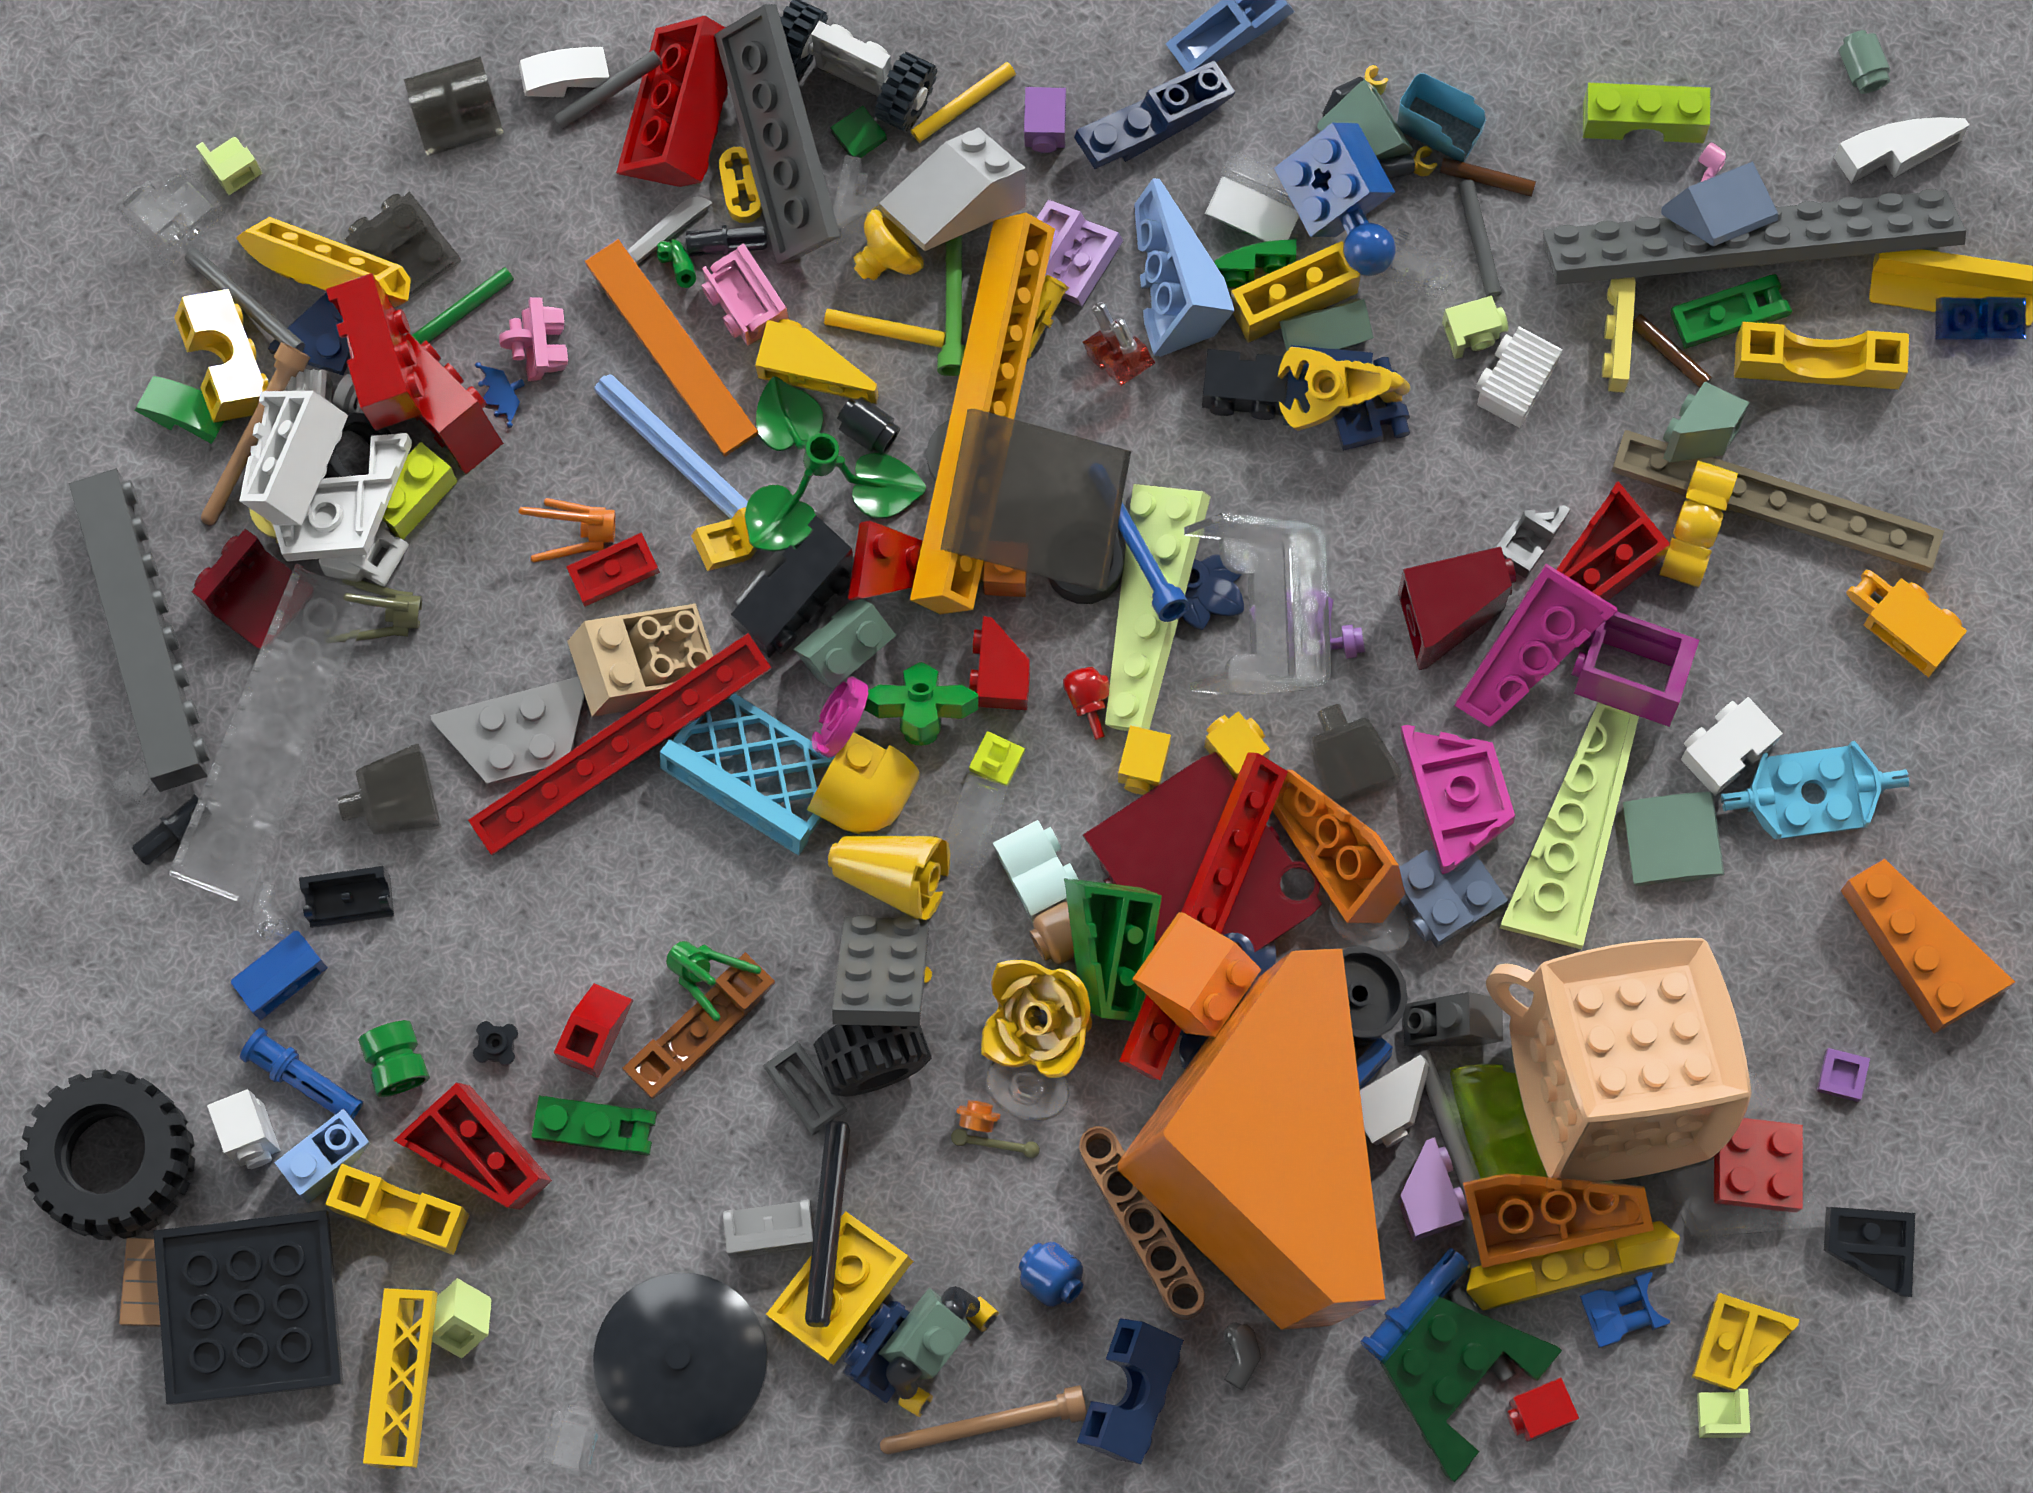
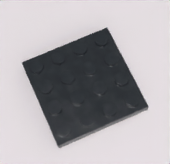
M327 1210L153 1230L167 1405L343 1385L330 1218Z

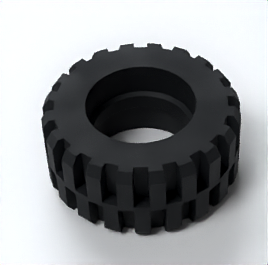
M106 1069L93 1070L92 1077L89 1078L84 1077L82 1074L68 1078L70 1086L64 1090L56 1085L47 1093L52 1100L45 1107H42L40 1104L36 1105L31 1115L37 1118L33 1127L25 1126L22 1139L28 1143L27 1150L20 1151V1164L27 1168V1173L22 1177L26 1188L35 1195L33 1200L52 1219L68 1229L85 1237L87 1235L93 1236L98 1240L111 1241L112 1236L127 1239L135 1237V1230L144 1228L149 1231L159 1225L156 1218L163 1212L170 1216L178 1207L173 1201L178 1193L186 1194L190 1183L185 1180L187 1171H194L195 1158L190 1155V1148H193L195 1144L193 1134L186 1128L188 1121L183 1112L155 1085L144 1078H136L132 1073L118 1070L116 1074H111ZM115 1116L127 1118L141 1129L145 1139V1154L138 1172L123 1187L109 1193L95 1194L83 1189L74 1179L71 1168L72 1153L77 1140L88 1127L102 1119Z

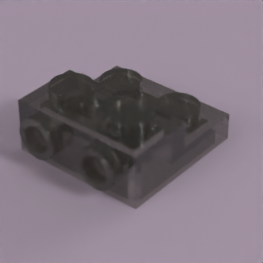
M410 191L403 197L400 194H393L388 197L381 205L382 212L371 220L367 217L356 220L348 229L350 235L344 238L349 247L402 266L411 279L409 299L461 262L460 256L436 228L432 218Z

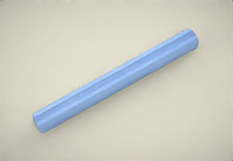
M604 375L594 387L596 394L730 519L733 518L738 509L747 506L748 501L613 375Z

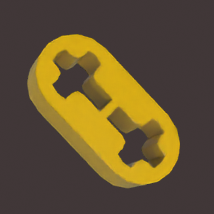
M732 147L722 153L719 159L726 206L733 220L739 223H750L760 217L763 210L746 149L743 147ZM740 159L741 163L745 165L742 168L744 179L736 180L734 170L730 169L733 166L732 160ZM746 189L748 200L756 201L750 203V210L742 211L741 207L736 205L740 202L738 193L740 190Z

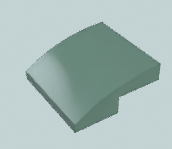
M1712 792L1666 795L1623 802L1633 882L1636 886L1681 880L1682 882L1695 881L1724 875Z

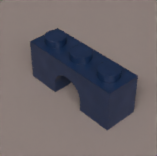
M1120 1318L1106 1360L1117 1364L1125 1372L1127 1378L1125 1395L1116 1405L1091 1401L1077 1443L1114 1459L1141 1465L1144 1455L1151 1446V1435L1158 1414L1165 1405L1166 1391L1172 1373L1179 1364L1180 1350L1184 1340L1145 1322Z

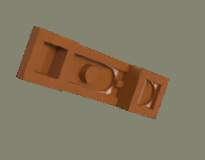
M746 952L738 958L759 966ZM730 966L716 979L715 986L705 994L706 998L720 1014L719 1021H714L697 1002L656 1041L652 1039L622 1067V1070L651 1099H654L700 1062L760 1002L775 984V980L762 968L761 973L756 975Z

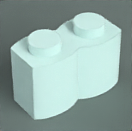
M1037 820L993 843L994 850L1032 923L1038 914L1060 902L1067 901L1064 878L1079 879L1070 863L1062 866L1055 852L1061 850V846L1051 827L1043 830Z

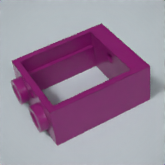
M1616 612L1594 630L1591 636L1582 643L1589 646L1587 654L1579 651L1571 675L1579 678L1573 694L1670 727L1680 703L1700 640ZM1602 643L1671 666L1664 691L1662 692L1594 668Z

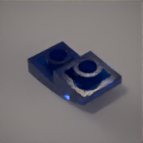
M1942 297L1936 299L1935 340L2026 339V298Z

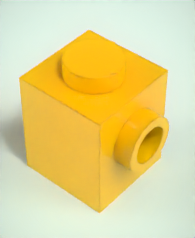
M1239 711L1230 718L1226 715L1219 717L1206 730L1208 735L1205 738L1204 747L1210 754L1217 753L1235 780L1248 752L1259 753L1269 759L1270 748L1262 740L1265 738L1263 730L1252 718L1246 720Z

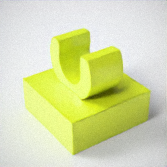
M987 731L969 766V771L1007 788L1025 753V748Z

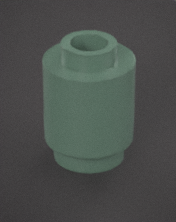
M1860 30L1843 39L1844 44L1838 51L1852 86L1858 87L1861 94H1867L1886 86L1890 82L1888 73L1891 69L1877 35L1874 33L1867 34L1865 30Z

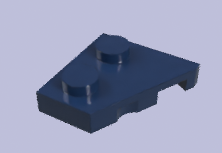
M327 292L298 317L288 329L305 343V348L302 352L311 357L307 365L344 376L348 366L347 360L351 358L347 337L341 338L339 336L336 324L342 323L343 318L334 304L329 301ZM275 339L268 348L271 354H275L280 345Z

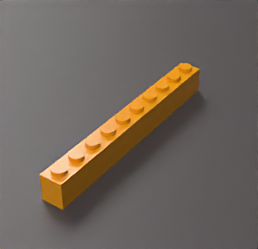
M1026 212L993 221L910 601L940 615L969 611L974 608L1055 228Z

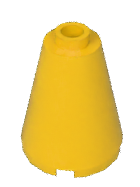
M844 836L838 843L835 842L832 845L828 855V865L832 867L833 875L836 878L915 919L928 920L936 912L944 891H935L939 884L940 875L946 877L949 875L950 848L946 840L937 836Z

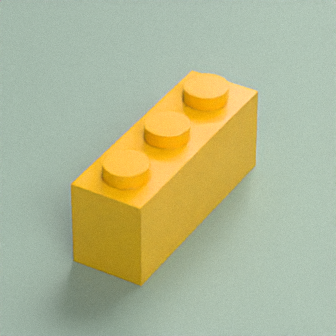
M1343 241L1231 291V299L1235 310L1233 315L1248 343L1280 329L1279 321L1314 309L1322 310L1358 293L1361 275L1347 263L1343 252Z

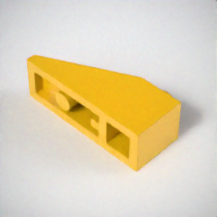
M780 319L779 322L767 320L755 364L758 378L770 381L773 376H776L792 386L856 400L864 397L871 403L877 404L879 397L877 383L807 328H802L800 323L793 320Z

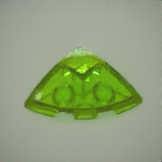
M1494 1064L1469 1065L1451 1069L1450 1077L1458 1112L1480 1179L1505 1173L1548 1177L1530 1130L1516 1073L1505 1072L1502 1065Z

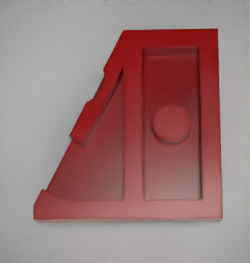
M870 520L859 523L848 599L854 601L913 588L923 540Z

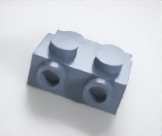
M1434 848L1429 852L1425 850L1399 867L1405 895L1398 905L1400 907L1408 905L1416 917L1412 920L1416 932L1424 942L1431 939L1436 948L1503 907L1508 902L1476 853L1446 874L1441 872Z

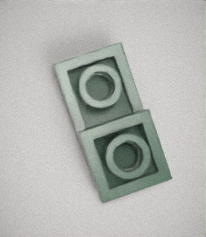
M1360 298L1323 310L1314 309L1279 321L1286 351L1289 350L1291 345L1341 349L1374 338L1365 299Z

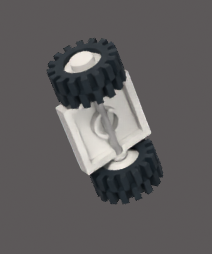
M792 0L789 7H785L783 16H780L797 78L800 77L801 73L804 74L807 65L810 66L813 61L812 57L815 55L816 67L878 96V104L875 106V117L904 132L909 131L910 127L914 126L916 118L919 119L922 114L921 110L926 106L927 98L933 91L932 85L936 82L937 78L935 76L937 74L936 65L909 52H905V54L902 53L899 60L895 61L892 70L891 57L882 46L871 41L864 43L855 39L847 29L840 25H827L828 15L825 11L802 0Z

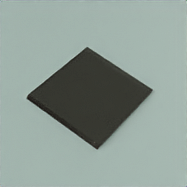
M968 409L941 550L1097 591H1106L1131 451L982 410Z

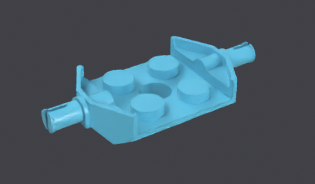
M1855 741L1850 742L1848 746L1769 757L1768 753H1763L1750 788L1742 792L1722 793L1721 803H1724L1722 805L1724 812L1748 808V812L1753 811L1763 829L1775 840L1866 828L1871 822L1879 795L1885 789L1909 787V777H1907L1908 772L1906 769L1885 773L1878 771ZM1808 783L1819 785L1824 791V800L1819 804L1808 803L1802 797V787Z

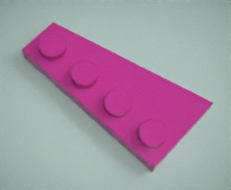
M1545 564L1462 690L1454 706L1486 726L1491 727L1519 702L1536 683L1559 665V662L1571 651L1589 638L1594 630L1617 612V607L1548 564Z

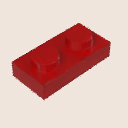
M642 532L566 566L584 607L660 573Z

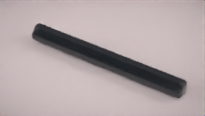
M843 1121L828 1122L825 1131L805 1320L810 1327L824 1328L830 1324L850 1138L849 1125Z

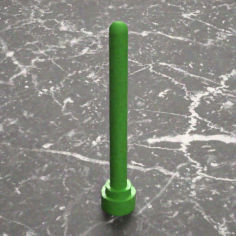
M962 235L946 242V344L942 346L941 352L937 355V372L943 376H959L965 352V346L962 345Z

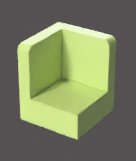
M236 137L229 139L211 152L203 142L196 146L203 161L228 195H231L262 174L253 155L247 147L244 148Z
M457 1278L437 1296L432 1342L462 1359L489 1334L491 1298Z
M1738 1389L1735 1392H1701L1697 1394L1699 1438H1743L1750 1433L1748 1389Z

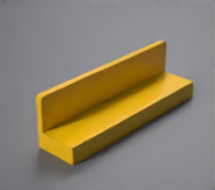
M1924 249L1876 253L1873 261L1869 301L1884 305L2030 326L2033 322V266Z

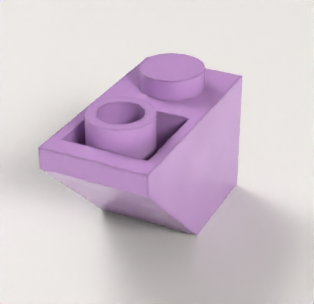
M1435 1137L1426 1140L1398 1199L1412 1241L1462 1225L1464 1221L1463 1213L1468 1212L1467 1203L1461 1188L1453 1189L1448 1172L1453 1171L1448 1151L1445 1146L1438 1148Z

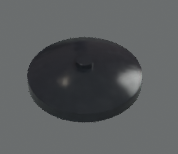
M695 1273L663 1274L643 1281L631 1288L607 1313L597 1334L593 1354V1369L597 1389L603 1403L614 1419L634 1436L651 1444L668 1448L701 1446L720 1439L735 1429L748 1416L758 1401L764 1387L768 1366V1352L764 1332L751 1307L729 1286L711 1277Z

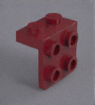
M245 528L239 536L235 535L227 541L221 551L222 556L213 567H207L199 574L194 583L195 588L191 592L200 605L258 650L266 651L314 596V589L311 584L268 553L260 540Z

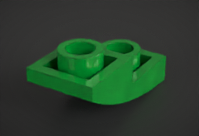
M1297 239L1252 244L1227 253L1216 259L1214 263L1224 277L1227 288H1239L1246 283L1254 281L1255 268H1263L1264 272L1272 273L1296 261Z
M157 376L152 377L134 410L169 430H172L176 424L210 444L213 443L224 421L213 423L201 390Z

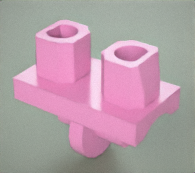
M530 297L528 300L529 308L521 313L522 322L519 318L510 319V330L499 335V343L502 348L512 350L513 360H523L526 356L528 381L541 380L545 373L563 371L568 364V354L565 345H547L546 335H561L564 330L563 309L543 307L542 298Z

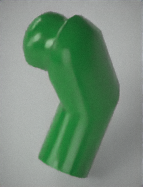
M671 239V242L660 241L657 244L658 261L660 263L672 262L676 282L680 287L690 288L696 282L694 265L682 243L676 239Z

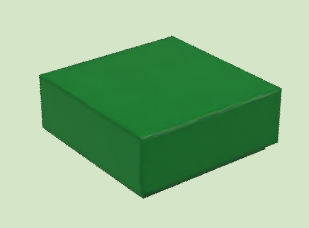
M863 105L830 127L833 136L854 162L887 140L885 132Z

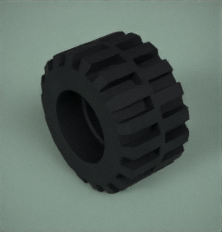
M837 1024L824 1032L813 1044L831 1095L856 1096L890 1086L914 1075L932 1059L921 1025Z

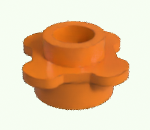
M968 1100L967 1106H959L956 1110V1113L961 1114L959 1126L982 1132H992L994 1121L997 1122L1001 1114L992 1112V1104L975 1100Z

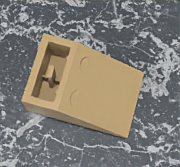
M696 604L584 621L567 641L592 717L624 712L636 708L713 657Z

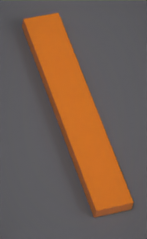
M617 239L585 260L586 267L723 456L726 457L757 436L758 430L620 240Z

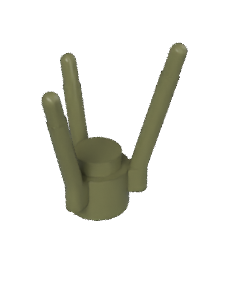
M342 579V582L346 585L388 597L385 599L346 593L343 596L344 600L348 602L386 608L385 621L392 622L393 626L328 637L325 639V643H346L394 635L408 637L409 628L419 629L420 627L418 616L419 610H422V596H413V592L398 591L363 580L355 582Z

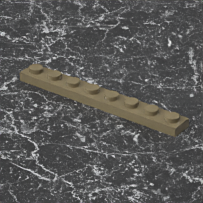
M1628 430L1624 431L1611 470L1613 473L1686 495L1696 463L1699 460L1738 473L1726 509L1930 573L1934 567L1944 530L1713 457L1669 462L1663 459L1668 443Z

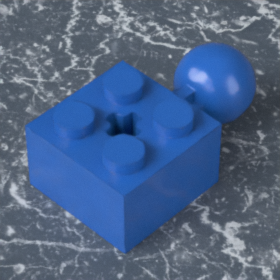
M1332 122L1275 166L1274 170L1310 237H1337L1346 231L1348 235L1344 242L1343 252L1347 263L1361 275H1378L1387 270L1392 264L1396 254V245L1393 236L1386 228L1378 224L1369 223L1365 215L1393 195L1395 190L1359 124Z

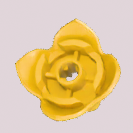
M1010 960L997 963L991 981L992 994L998 1002V1009L987 1019L983 1028L981 1054L1002 1066L1020 1067L1028 1064L1035 1065L1040 1074L1049 1078H1059L1068 1075L1080 1059L1085 1045L1086 1033L1092 1027L1090 1002L1083 982L1069 970H1050L1028 960ZM1040 1009L1045 1010L1047 1014V1024H1041L1038 1017L1043 1015Z

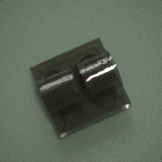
M481 56L403 79L427 157L504 134Z

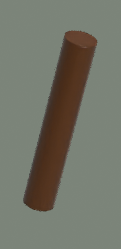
M1444 157L1440 173L1473 180L1477 183L1530 197L1533 195L1536 184L1534 180Z
M1639 314L1633 320V329L1697 387L1701 388L1704 382H1710L1712 377L1646 317Z

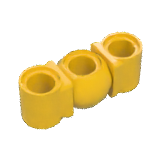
M1699 460L1697 461L1685 498L1688 500L1684 501L1673 532L1675 538L1671 537L1670 547L1659 575L1691 586L1700 587L1712 550L1709 548L1713 547L1724 516L1722 510L1726 511L1738 473Z

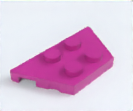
M1403 725L1401 726L1400 733L1441 872L1446 874L1514 823L1515 813L1493 742L1474 738L1465 740L1457 735L1440 732L1439 736L1415 732V726Z

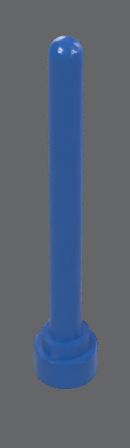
M1092 464L1088 469V475L1154 591L1152 594V607L1163 622H1171L1180 618L1189 608L1187 598L1181 588L1167 582L1103 467L1099 464Z

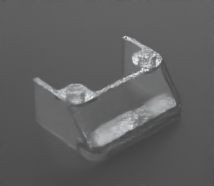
M1220 513L1184 527V535L1219 539V553L1224 566L1233 573L1248 575L1251 654L1243 653L1231 657L1225 665L1224 672L1191 682L1190 691L1250 696L1305 691L1325 685L1331 676V647L1326 541L1320 529L1310 523Z

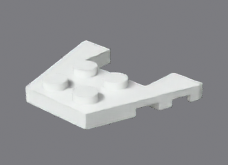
M407 433L371 436L368 475L323 478L312 499L310 512L301 526L273 524L281 553L286 561L368 555L412 445V440ZM251 446V455L255 456L257 446Z

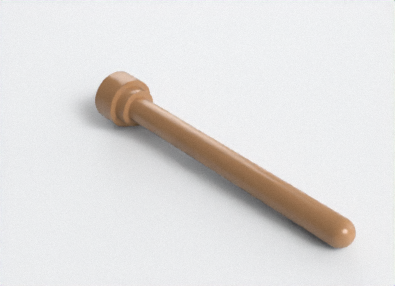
M281 342L274 355V358L277 359L274 367L277 369L265 391H284L291 377L296 378L299 371L304 372L311 357ZM261 403L258 404L201 514V520L205 525L216 523L247 464L248 457L251 456V446H256L258 438L253 436V430L256 423H262L265 406Z
M1077 1385L1064 1388V1393L1057 1394V1399L885 1437L880 1442V1449L885 1454H894L1060 1416L1062 1420L1070 1419L1071 1423L1085 1420L1087 1409L1082 1387Z

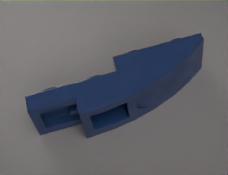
M1214 60L1148 90L1143 100L1077 129L1074 139L1094 169L1121 157L1126 162L1200 121L1232 98L1235 91Z

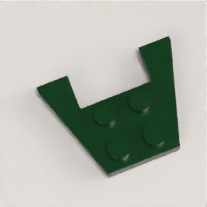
M1434 1296L1381 1360L1380 1364L1407 1411L1411 1413L1420 1428L1421 1435L1426 1444L1435 1454L1441 1465V1470L1448 1479L1455 1482L1480 1451L1447 1423L1452 1413L1502 1353L1529 1377L1538 1381L1562 1350L1558 1346L1442 1297Z

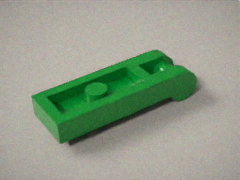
M1776 274L1768 275L1672 307L1670 315L1684 349L1738 332L1743 322H1773L1791 315L1792 310L1788 300H1783L1779 290L1782 288V285ZM1764 296L1767 305L1759 307L1755 297Z
M539 1095L531 1137L534 1140L649 1156L652 1142L648 1141L650 1126H655L657 1113L647 1109H631ZM622 1122L633 1124L631 1138L620 1137Z

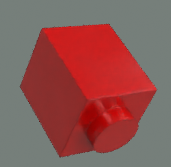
M1562 1377L1513 1397L1509 1401L1512 1409L1506 1411L1516 1436L1524 1434L1527 1442L1573 1424L1579 1419Z

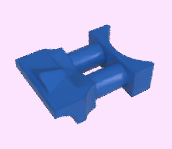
M1652 1272L1636 1276L1633 1279L1635 1284L1615 1291L1598 1289L1579 1296L1598 1348L1618 1343L1621 1337L1628 1332L1651 1325L1653 1331L1670 1323V1320L1658 1314L1649 1302L1647 1289L1653 1275ZM1641 1300L1644 1309L1624 1316L1621 1315L1620 1307Z

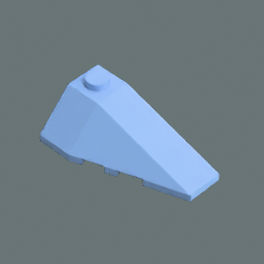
M1153 178L1135 202L1134 208L1138 250L1147 252L1145 272L1140 275L1141 288L1150 287L1152 308L1143 310L1144 325L1153 355L1161 357L1214 337L1235 310L1224 277L1161 180Z

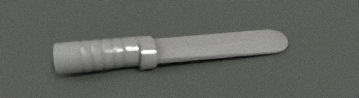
M692 197L684 200L627 250L636 264L639 265L640 262L657 250V244L660 241L667 242L704 213L713 203L702 197ZM596 279L591 282L600 294L605 292Z

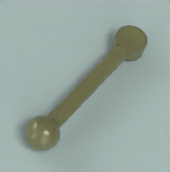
M956 1129L951 1134V1140L956 1146H963L969 1143L1022 1152L1028 1158H1035L1040 1152L1039 1145L1033 1141L1026 1144L968 1135L963 1129Z

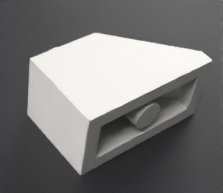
M1422 1055L1417 1056L1360 1090L1365 1132L1376 1146L1384 1143L1386 1148L1409 1135L1406 1129L1415 1123L1429 1069V1064Z

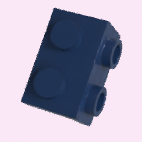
M890 1301L888 1306L881 1304L868 1322V1325L872 1327L863 1342L857 1340L843 1359L847 1366L842 1373L883 1403H888L895 1390L886 1377V1369L889 1362L878 1353L910 1313L898 1301Z

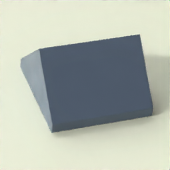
M1753 162L1686 188L1665 204L1661 210L1663 216L1712 246L1778 220V212Z

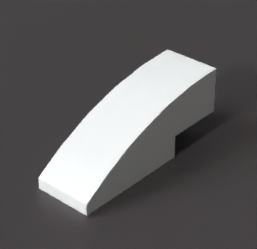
M1937 117L1912 119L1883 125L1841 142L1834 159L1851 184L1884 165L1887 166L1895 178L1963 140L1969 123L1965 118Z

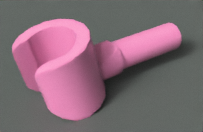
M1709 143L1699 157L1698 161L1707 167L1701 182L1715 177L1725 164V151L1714 143Z

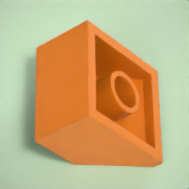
M1178 912L1132 980L1185 1033L1216 1037L1262 969L1234 941L1187 914Z

